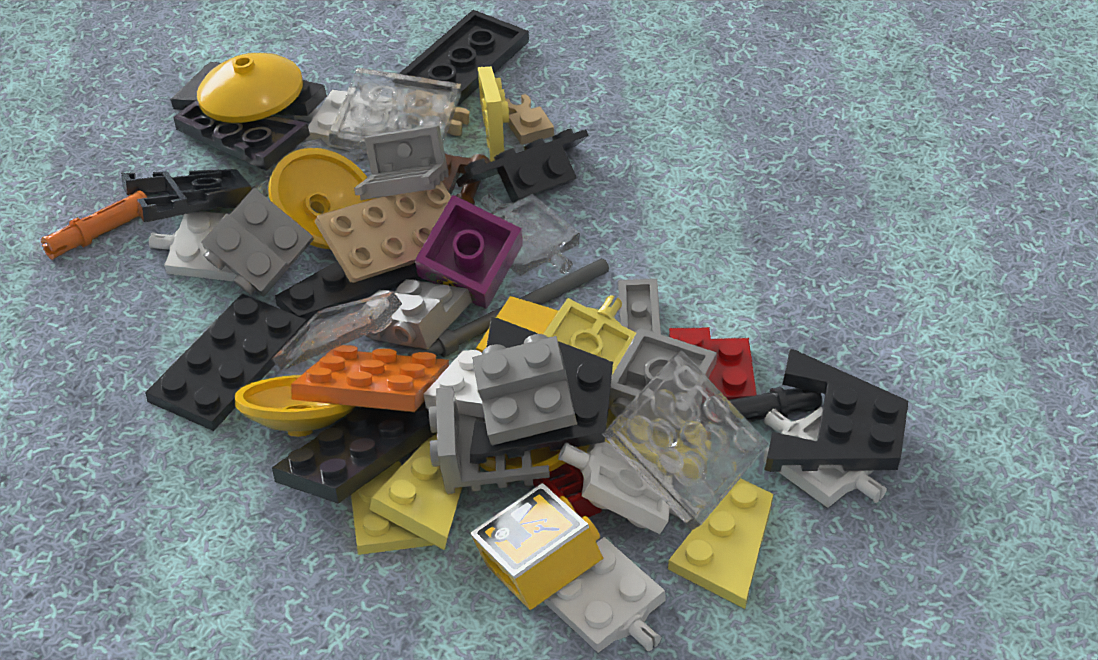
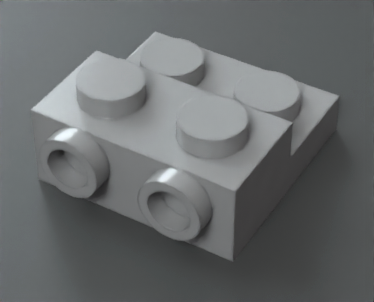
M253 188L230 215L228 213L225 214L201 243L204 249L207 250L203 256L219 270L226 266L237 275L233 281L249 295L256 291L264 297L310 245L314 237L257 189Z
M406 279L397 287L395 292L379 290L373 294L356 314L362 331L370 339L429 349L438 337L467 308L472 300L466 288Z
M639 328L612 375L608 408L621 420L631 421L636 417L648 421L651 427L659 433L670 434L674 430L684 434L700 405V393L716 365L717 352Z
M534 334L527 337L522 345L510 348L498 344L490 345L482 351V355L472 357L477 389L482 400L487 434L491 445L577 424L564 360L557 336L548 338L543 334Z

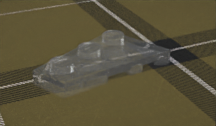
M394 291L319 310L272 359L279 369L283 371L371 332L373 334L379 333L392 323L393 319L391 316L399 309L402 303Z

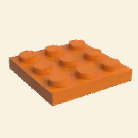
M352 345L335 346L291 383L292 400L415 412L425 401L424 393L449 367V360L436 359V355L429 352H418L411 356L397 355V352L393 349H376L371 353L360 352L357 347Z

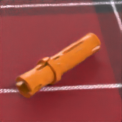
M139 190L82 219L77 217L70 220L68 226L41 238V243L44 244L42 245L43 250L53 260L80 245L83 248L90 245L92 240L140 216L137 199L147 198L143 191Z

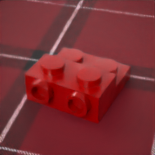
M710 327L669 328L670 338L717 352L716 365L700 393V405L757 395L749 338L711 339Z

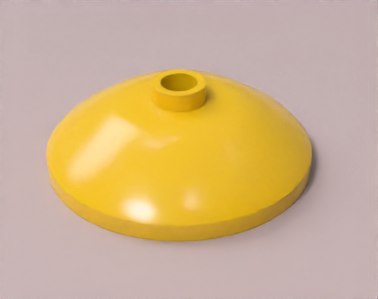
M246 53L230 58L213 68L199 85L197 99L203 113L212 119L229 123L250 122L269 117L289 106L299 96L303 88V78L300 68L293 61L273 53Z
M304 148L286 155L277 164L269 181L270 201L314 237L310 245L322 249H330L315 224L318 215L372 200H360V195H355L354 188L368 178L365 173L346 157L321 148Z
M301 375L260 380L242 387L235 393V407L245 417L273 430L288 431V435L296 437L312 434L315 429L327 427L356 408V406L292 400L291 383Z

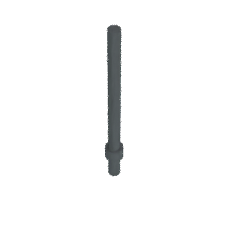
M601 258L519 299L542 305L609 272V265L605 259ZM502 307L453 331L446 329L429 349L416 348L408 352V356L418 352H429L436 356L441 355L445 357L458 351L459 345L487 332L490 327L491 317L496 318Z

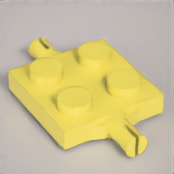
M610 295L605 299L600 310L585 307L567 298L543 335L547 337L557 336L559 342L612 361L613 375L634 339L636 332L622 326L614 318L622 307V302L617 297L613 303L615 296Z

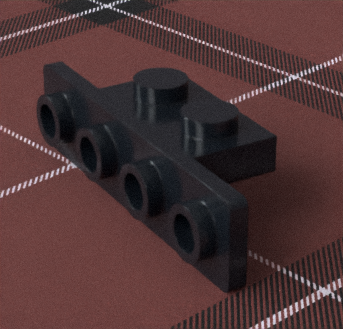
M567 129L552 137L553 141L545 143L544 139L541 138L523 147L524 151L516 153L514 148L503 151L494 157L495 161L486 163L484 158L476 160L464 167L466 173L459 177L456 183L460 188L499 174L512 204L558 188L577 179L565 150L577 146L589 137L586 129L573 133L572 129Z

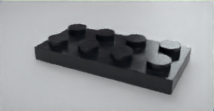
M472 10L393 78L394 89L412 97L418 92L449 101L450 109L456 108L479 88L478 67L492 66L493 73H495L529 42V31Z
M242 293L145 392L147 402L214 431L236 408L235 393L242 387L264 378L308 330L307 320Z
M425 401L415 412L360 407L347 414L344 419L331 428L320 432L316 438L300 449L292 451L288 457L272 467L274 481L339 504L437 433L431 432L429 409L426 408Z

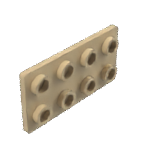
M440 181L439 185H435V189L379 197L317 216L315 224L350 282L354 283L415 263L418 253L451 198L442 181Z

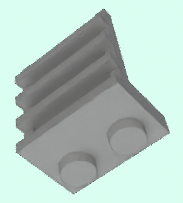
M432 125L365 137L372 175L357 185L354 191L355 195H360V200L435 189V185H439L440 181L444 180V177L449 176L440 126Z
M453 387L436 388V406L429 407L431 432H437V440L430 441V456L432 466H440L446 494L455 493V488L471 486L472 491H480L481 485L494 483L498 484V488H507V482L524 480L525 486L533 485V479L550 477L548 465L532 467L531 450L525 451L524 456H521L522 468L506 470L504 454L495 456L496 471L480 473V464L470 463V449L475 421L485 422V418L459 414Z

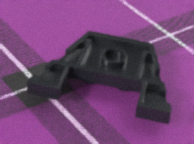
M237 169L189 171V175L171 177L167 171L153 172V177L136 179L135 172L121 173L122 186L127 195H132L139 190L144 193L167 191L169 194L168 196L137 199L138 212L143 222L218 207L236 208L251 191V185Z
M491 317L487 347L496 344L503 345L506 348L522 345L527 337L538 333L502 319ZM558 341L564 360L577 424L491 445L486 423L475 421L470 449V463H486L487 457L507 454L508 459L524 456L525 451L549 447L550 451L561 450L565 443H569L573 447H580L605 442L613 362Z
M790 349L782 385L825 395L817 441L772 432L764 470L781 472L784 465H801L802 471H818L819 465H842L844 471L898 470L909 401L797 350Z

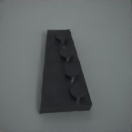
M336 261L275 295L276 305L280 309L304 318L308 323L345 310L346 305L360 300L368 302L370 297L379 290L389 291L395 289L406 279L418 281L423 278L418 276L416 264L413 263L353 283L349 281L339 262Z

